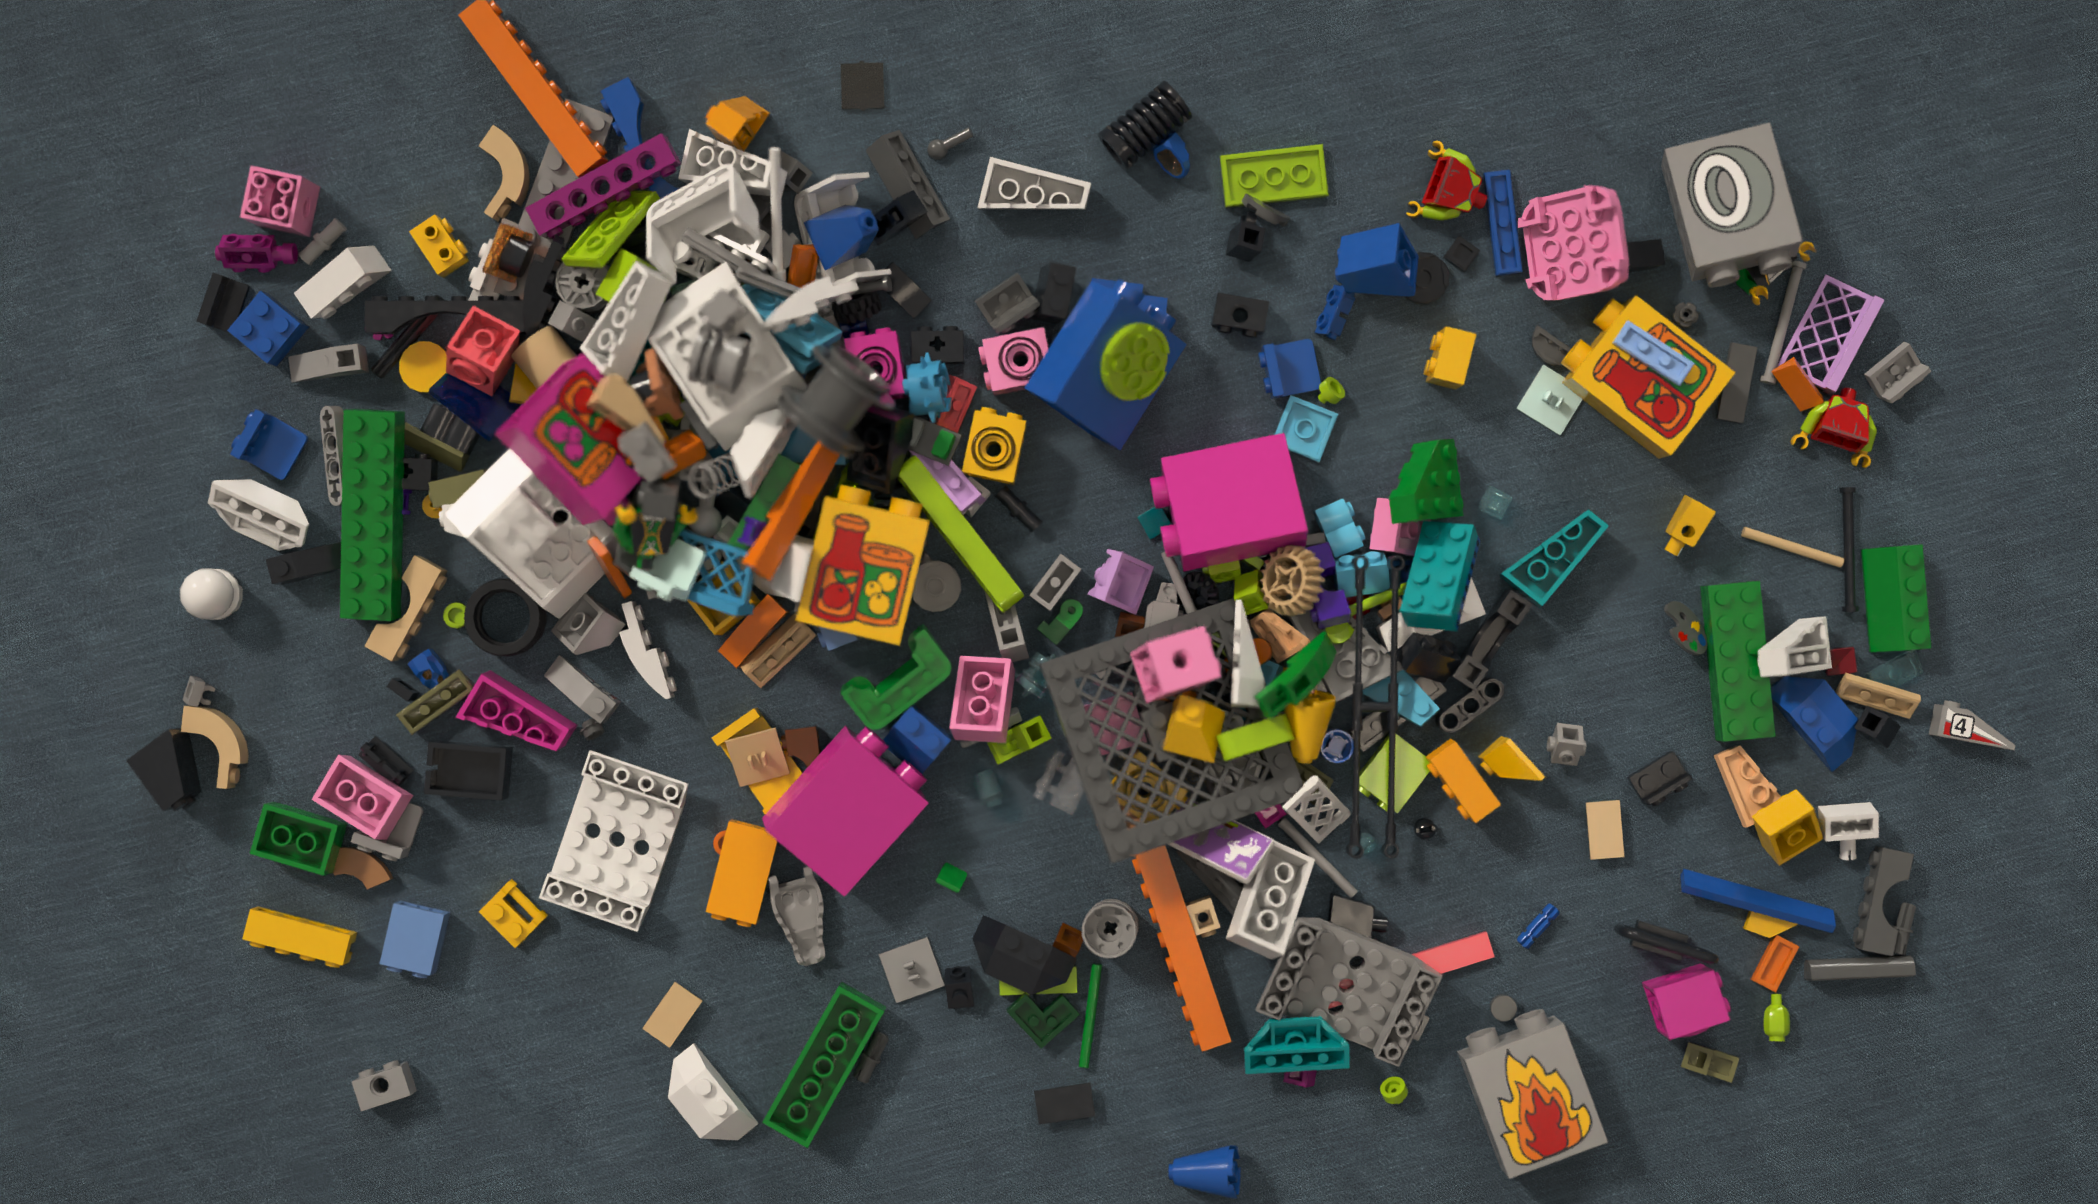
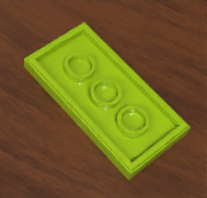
M1323 144L1220 155L1225 208L1244 206L1242 199L1246 193L1265 204L1328 197Z
M632 191L628 199L621 202L616 200L608 204L609 208L593 220L562 258L566 266L602 268L647 215L648 209L660 199L657 192Z

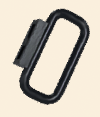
M1640 920L1636 921L1635 927L1617 924L1614 927L1616 934L1631 940V946L1682 960V957L1686 956L1709 964H1717L1719 962L1717 954L1687 944L1689 936Z

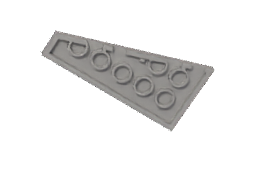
M1266 564L1262 566V569H1266ZM1291 594L1285 596L1288 600L1293 598ZM1306 610V614L1288 616L1294 628L1310 641L1325 631V628L1319 630L1317 621L1312 622L1309 610ZM1350 617L1348 622L1354 629L1353 635L1344 643L1333 644L1337 653L1329 670L1322 678L1328 692L1335 696V704L1353 695L1356 620L1353 617ZM1362 627L1361 683H1363L1364 690L1390 677L1391 655ZM1399 661L1397 662V673L1404 670Z

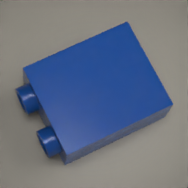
M1117 279L1112 289H1109L1091 281L1028 381L1025 389L1091 436L1121 450L1160 386L1151 395L1142 400L1123 401L1111 395L1106 390L1100 373L1101 358L1107 343L1117 331L1132 323H1146L1159 329L1166 337L1170 349L1165 372H1167L1165 378L1187 344L1170 332L1176 322L1172 316L1151 304L1146 311L1138 307L1144 295L1133 286Z

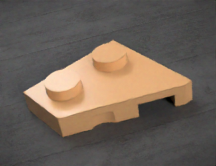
M1269 608L1250 620L1251 627L1259 638L1265 639L1271 644L1272 656L1277 663L1297 653L1311 642L1306 636Z

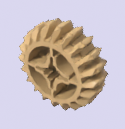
M1289 545L1278 548L1277 552L1270 553L1271 560L1264 561L1266 569L1260 570L1264 574L1263 579L1259 580L1263 584V588L1260 591L1265 594L1263 601L1269 603L1268 608L1275 610L1280 615L1297 616V614H1306V610L1313 609V602L1320 601L1317 594L1323 592L1320 584L1326 580L1320 576L1324 569L1318 567L1321 561L1315 558V553L1308 551L1305 547ZM1296 561L1298 565L1296 567H1292L1291 563ZM1291 594L1293 598L1288 600L1285 596Z

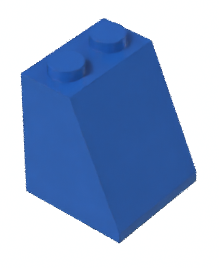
M1400 223L1341 237L1340 248L1337 250L1339 260L1338 267L1335 268V276L1346 292L1415 296L1419 256Z
M913 704L896 722L883 741L889 746L888 750L899 760L903 761L905 759L923 774L953 737L919 707Z

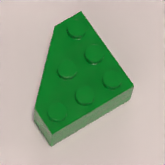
M1440 439L1413 444L1410 450L1412 457L1408 463H1404L1398 477L1400 483L1397 489L1392 490L1389 496L1392 524L1464 516L1463 499L1461 498L1460 474L1456 458L1457 449L1454 439Z

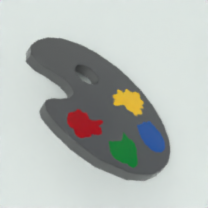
M1671 601L1667 603L1664 607V612L1677 625L1669 630L1675 642L1684 651L1692 655L1698 656L1705 653L1707 650V637L1696 615L1681 602Z

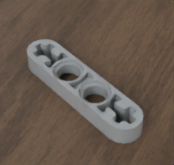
M325 406L320 412V425L328 497L332 505L342 506L343 409L340 406Z

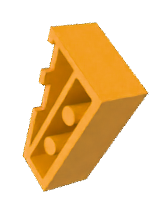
M746 96L720 101L717 107L715 105L712 106L706 115L707 122L705 124L716 139L745 152L770 112Z
M1449 739L1426 756L1429 762L1426 767L1435 778H1440L1444 784L1442 786L1443 791L1450 799H1454L1458 805V812L1465 820L1470 819L1477 823L1501 805L1456 741Z

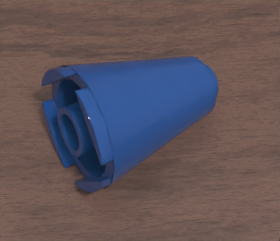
M1229 1145L1175 1158L1173 1164H1169V1179L1173 1180L1176 1186L1228 1198H1238L1237 1195H1239L1241 1183V1168L1238 1167L1237 1161H1235V1159H1240L1237 1145Z

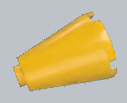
M1315 690V694L1309 693L1298 705L1290 703L1284 708L1294 739L1290 741L1291 753L1294 758H1297L1299 763H1312V760L1317 759L1335 706V696L1328 692Z

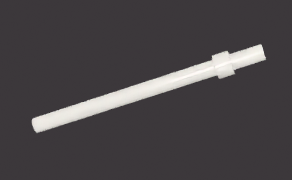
M770 148L772 262L777 267L775 273L770 271V276L785 282L786 270L783 269L780 149Z

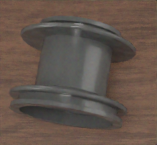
M814 345L813 352L824 365L804 392L792 386H783V395L777 398V403L797 426L816 441L837 454L853 458L856 455V450L864 449L862 439L853 429L871 405L874 403L888 410L895 408V403L888 394L891 389L890 385L871 366L845 348L833 345L829 349L822 345Z

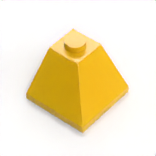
M1180 695L1174 699L1163 750L1214 763L1219 744L1216 736L1221 734L1225 711L1208 702Z
M1500 736L1478 756L1482 761L1480 764L1481 768L1489 776L1494 774L1501 778L1540 781L1545 778L1515 743L1507 737Z

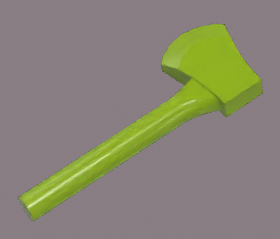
M1407 582L1400 584L1401 589H1399L1398 596L1405 593ZM1392 589L1364 599L1363 611L1391 600ZM1356 603L1349 605L1350 617L1356 614ZM1348 622L1325 628L1332 644L1344 643L1354 633V629Z

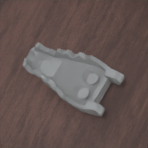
M805 867L803 868L805 878L778 884L779 882L775 875L768 877L770 902L774 916L792 945L798 964L809 966L819 963L825 958V948L822 939L824 904L820 887L812 869Z

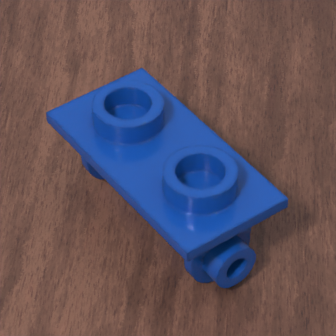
M1334 285L1326 297L1327 303L1317 319V327L1314 333L1324 334L1332 340H1336L1337 336L1340 337L1346 319L1340 317L1339 314L1341 312L1349 315L1355 301V293L1346 292L1343 286Z

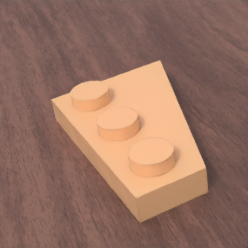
M1736 745L1715 754L1714 758L1742 826L1749 827L1754 825L1752 819L1754 814L1760 809L1776 802L1781 796L1777 792V788L1763 776L1760 768L1740 745Z

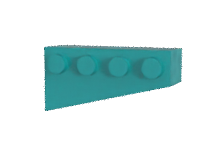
M1588 509L1510 568L1502 572L1500 577L1538 608H1541L1609 525Z

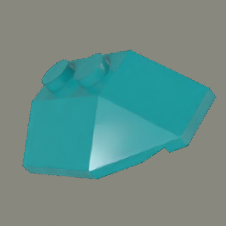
M1321 1016L1281 1018L1280 1020L1268 1019L1244 1048L1245 1074L1350 1068L1349 1043Z

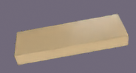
M1849 673L1844 674L1835 690L1841 699L1908 719L1911 718L1921 702L1919 694Z

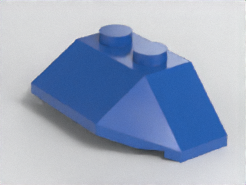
M1783 676L1771 686L1772 703L1831 772L1852 756L1856 735L1854 727L1858 722V718L1826 680Z

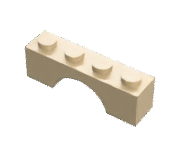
M414 555L402 576L410 591L411 599L408 611L400 620L394 623L376 624L364 647L390 661L403 659L410 648V645H408L412 635L416 636L421 629V618L434 605L435 600L432 599L433 596L446 583L447 577H445L447 570L422 556Z

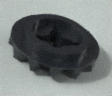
M1192 571L1183 578L1192 601L1199 610L1217 603L1219 590L1216 583L1208 575L1199 571ZM1201 586V589H1200V590H1201V592H1200L1201 595H1198V594L1196 593V592H1197V588H1199V587Z

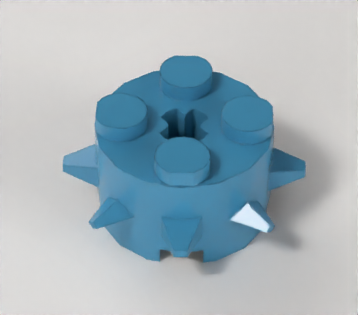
M929 353L925 354V358L921 357L920 363L907 365V379H903V390L906 395L909 394L910 412L914 413L915 416L929 414L931 422L935 423L936 418H940L941 412L950 411L952 397L947 398V385L951 384L946 365L941 363V360L932 361Z

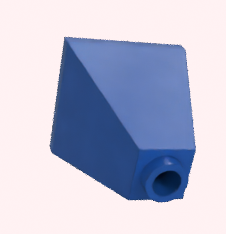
M843 205L803 222L824 270H828L866 253L879 230L871 210L850 205Z

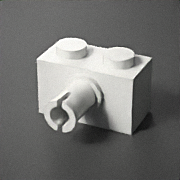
M1871 802L1818 806V823L1822 836L1826 842L1840 841V859L1849 860L1848 855H1850L1851 860L1857 858L1856 839L1879 838V813Z

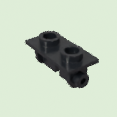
M374 736L369 743L366 742L360 748L361 752L358 755L376 772L398 786L414 771L377 736Z

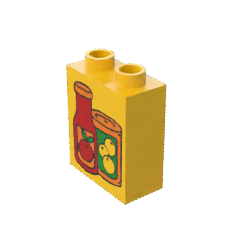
M1637 295L1628 299L1623 304L1612 298L1593 321L1595 325L1602 329L1593 343L1588 345L1582 339L1578 340L1562 360L1561 364L1570 370L1562 383L1658 459L1671 456L1736 372ZM1626 321L1632 322L1694 362L1693 367L1680 386L1672 383L1612 344Z
M840 485L838 497L826 496L796 621L900 645L930 520L920 518L923 505L921 503L892 497L889 510L868 505L871 491Z

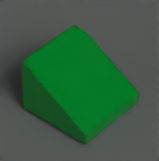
M945 863L936 879V883L959 893L967 873L949 863Z

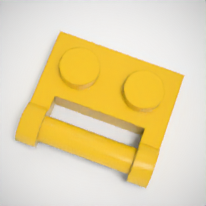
M511 879L479 913L514 948H517L548 917V914L544 910L540 911L516 887L518 884ZM508 894L533 918L530 923L505 899Z

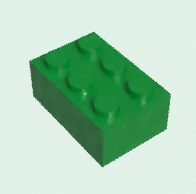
M278 802L264 803L249 854L319 875H328L334 872L348 823Z

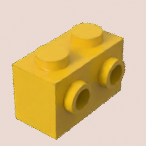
M434 214L409 232L437 275L445 278L469 262L465 255L468 253V250L460 239L457 241L451 234L454 229L446 218L441 219Z

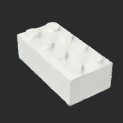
M1274 841L1275 845L1248 885L1244 883L1226 936L1227 940L1271 960L1284 955L1315 859Z

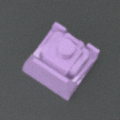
M1107 549L1106 553L1112 557H1109L1106 563H1103L1102 567L1095 571L1096 584L1088 592V595L1136 615L1154 566L1126 553Z

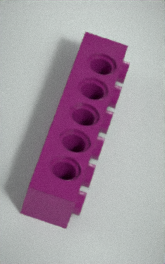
M661 133L525 207L539 236L553 239L555 235L560 236L563 234L562 229L570 225L575 227L585 222L586 216L606 211L609 208L608 204L616 200L621 202L631 196L630 192L637 188L643 190L654 184L653 180L659 176L667 177L677 171L676 167L680 166L681 162L667 136ZM650 157H654L655 166L651 170H646L645 161ZM626 170H632V179L624 183L622 180L623 173ZM608 182L610 185L609 192L601 195L599 191L601 184ZM585 194L587 196V203L583 207H578V197ZM558 207H563L564 216L556 220L554 216L555 210Z

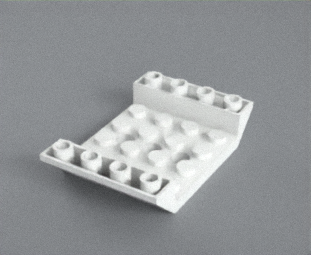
M724 262L664 302L647 337L706 428L725 451L739 442L746 425H750L755 415L780 408L777 398L783 395V386H792L803 392L808 388L807 383L799 371L794 368L771 331L762 332L761 326L764 321L740 286V281L736 279L734 272L727 262ZM720 288L733 294L747 309V314L740 321L736 320V324L728 332L718 330V332L723 333V346H725L730 336L738 338L741 333H748L751 336L747 364L741 382L734 394L715 389V376H713L707 386L701 385L700 379L697 383L688 381L689 358L693 345L704 327L710 329L701 320L703 313L700 308L708 300L712 301V296Z
M510 449L445 512V515L472 544L543 609L558 619L605 574L587 541L593 536L597 537L609 550L613 559L618 544L613 528L603 519L582 525ZM516 487H519L552 519L554 512L562 509L568 513V517L564 522H556L559 529L522 566L516 563L483 532L480 523Z
M589 750L581 774L584 778L552 871L547 873L539 898L638 932L651 905L685 805L689 783ZM591 823H595L600 827V834L596 838L590 837L587 833V827ZM614 832H621L624 835L625 841L622 846H616L612 843L611 836ZM639 840H644L649 844L647 854H639L637 852L636 843Z

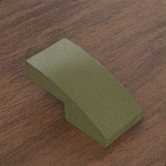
M1688 1042L1681 1067L1732 1083L1739 1057Z

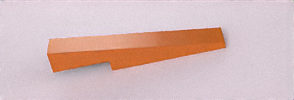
M818 441L766 515L770 522L742 561L757 576L771 581L840 454L830 450Z

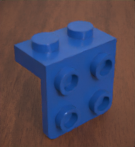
M1304 339L1279 345L1272 343L1262 346L1261 352L1258 353L1260 367H1265L1267 378H1263L1265 392L1266 394L1270 393L1271 399L1319 389L1321 381L1312 340Z
M255 409L254 412L247 416L244 422L246 427L242 434L237 435L231 445L233 449L230 455L237 459L248 461L274 477L284 480L306 445L308 437L271 414Z

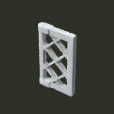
M1312 776L1282 806L1318 844L1351 815V811L1317 776ZM1317 788L1320 789L1318 793H1313V794H1311V793L1314 792ZM1328 797L1330 804L1322 805L1323 799ZM1317 799L1315 807L1307 809L1308 802ZM1302 803L1300 810L1296 811L1295 808ZM1338 808L1339 811L1333 816L1334 810ZM1327 811L1326 818L1318 820L1320 812ZM1313 814L1311 822H1307L1304 819L1306 815ZM1324 825L1318 832L1315 830L1317 826Z

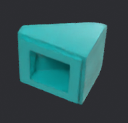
M1153 507L1137 517L1149 539L1161 534L1160 527L1171 525L1162 508L1156 509Z

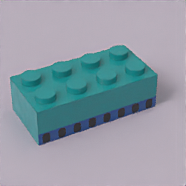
M1423 521L1400 608V613L1407 627L1458 631L1480 545V539L1474 525Z

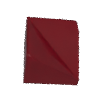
M1854 647L1830 649L1832 668L1825 669L1826 676L1857 673Z

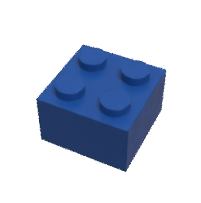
M260 290L227 331L267 364L277 367L309 326L270 294Z

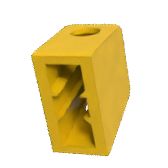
M1684 495L1665 532L1672 537L1665 550L1679 556L1685 544L1694 547L1716 512L1693 498ZM1688 525V530L1682 533V528Z

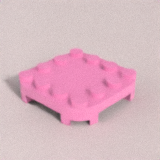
M1584 186L1583 188L1554 195L1536 197L1529 201L1530 204L1525 208L1522 217L1518 218V228H1523L1530 278L1525 279L1528 289H1532L1543 300H1565L1609 291L1628 279L1629 257L1622 208L1617 193L1613 189L1603 186Z

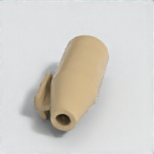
M549 325L525 340L513 352L511 357L538 389L563 362L577 357V355L554 326Z

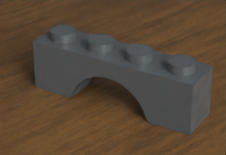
M1875 846L1874 851H1871L1869 856L1870 873L1865 878L1863 889L1866 891L1864 902L1860 903L1858 909L1860 917L1859 926L1855 928L1853 933L1854 947L1893 956L1898 930L1892 927L1884 916L1883 899L1891 886L1900 881L1909 880L1914 854Z

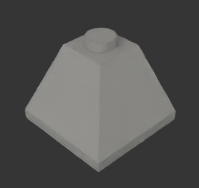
M585 593L558 620L551 632L572 653L579 655L611 645L626 624L612 611Z

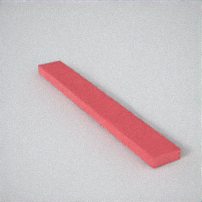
M1486 931L1412 954L1440 974L1494 958ZM1343 979L1339 983V987L1342 989H1349L1353 985L1351 979ZM1334 1001L1330 1003L1328 1009L1343 1004L1339 1001Z

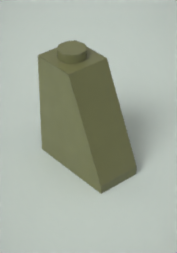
M488 469L428 482L430 489L429 499L433 503V508H442V505L454 504Z

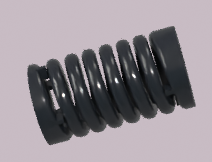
M1166 81L1155 87L1154 91H1150L1148 97H1143L1140 103L1134 104L1132 109H1128L1125 112V116H1119L1117 122L1113 121L1110 126L1108 125L1098 133V137L1105 149L1124 170H1128L1133 164L1137 163L1138 157H1144L1146 155L1145 150H1153V144L1159 145L1161 143L1160 137L1162 139L1168 138V131L1174 133L1176 126L1181 127L1184 125V122L1186 123L1192 118L1191 111L1184 100Z

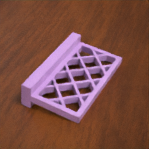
M1825 275L1778 366L1785 363L1790 354L1800 352L1804 364L1801 367L1806 369L1807 375L1814 385L1823 389V392L1831 396L1834 395L1878 314L1884 299L1876 295L1872 297ZM1826 284L1837 287L1840 297L1826 301L1823 292ZM1856 296L1865 301L1860 310L1850 313L1846 299ZM1819 297H1821L1822 303L1816 304ZM1842 300L1846 314L1832 318L1828 305ZM1824 306L1828 320L1814 324L1811 315L1813 309ZM1858 314L1855 321H1853L1852 316ZM1848 318L1851 326L1850 331L1838 335L1834 322ZM1807 320H1809L1810 325L1804 327ZM1830 323L1834 337L1820 341L1816 327ZM1812 329L1816 343L1802 347L1799 339L1800 333ZM1846 337L1841 345L1840 339ZM1836 341L1839 350L1837 355L1826 358L1822 344ZM1797 343L1798 348L1792 350L1794 344ZM1818 346L1822 360L1808 364L1804 350ZM1834 360L1829 368L1828 361ZM1823 363L1827 374L1823 381L1812 377L1809 367Z

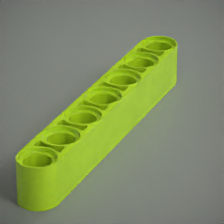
M913 455L905 461L897 479L915 502L923 504L921 510L994 604L1000 611L1006 612L1024 597L1020 588L918 457Z

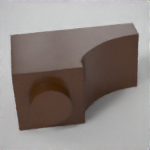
M818 726L785 730V735L781 736L783 751H787L788 756H795L801 759L807 767L821 753Z

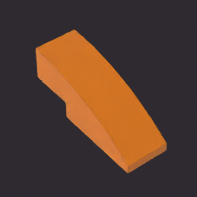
M767 594L753 609V614L748 615L718 651L738 668L789 611L772 595Z

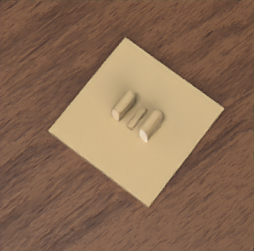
M776 727L725 741L740 787L790 774Z

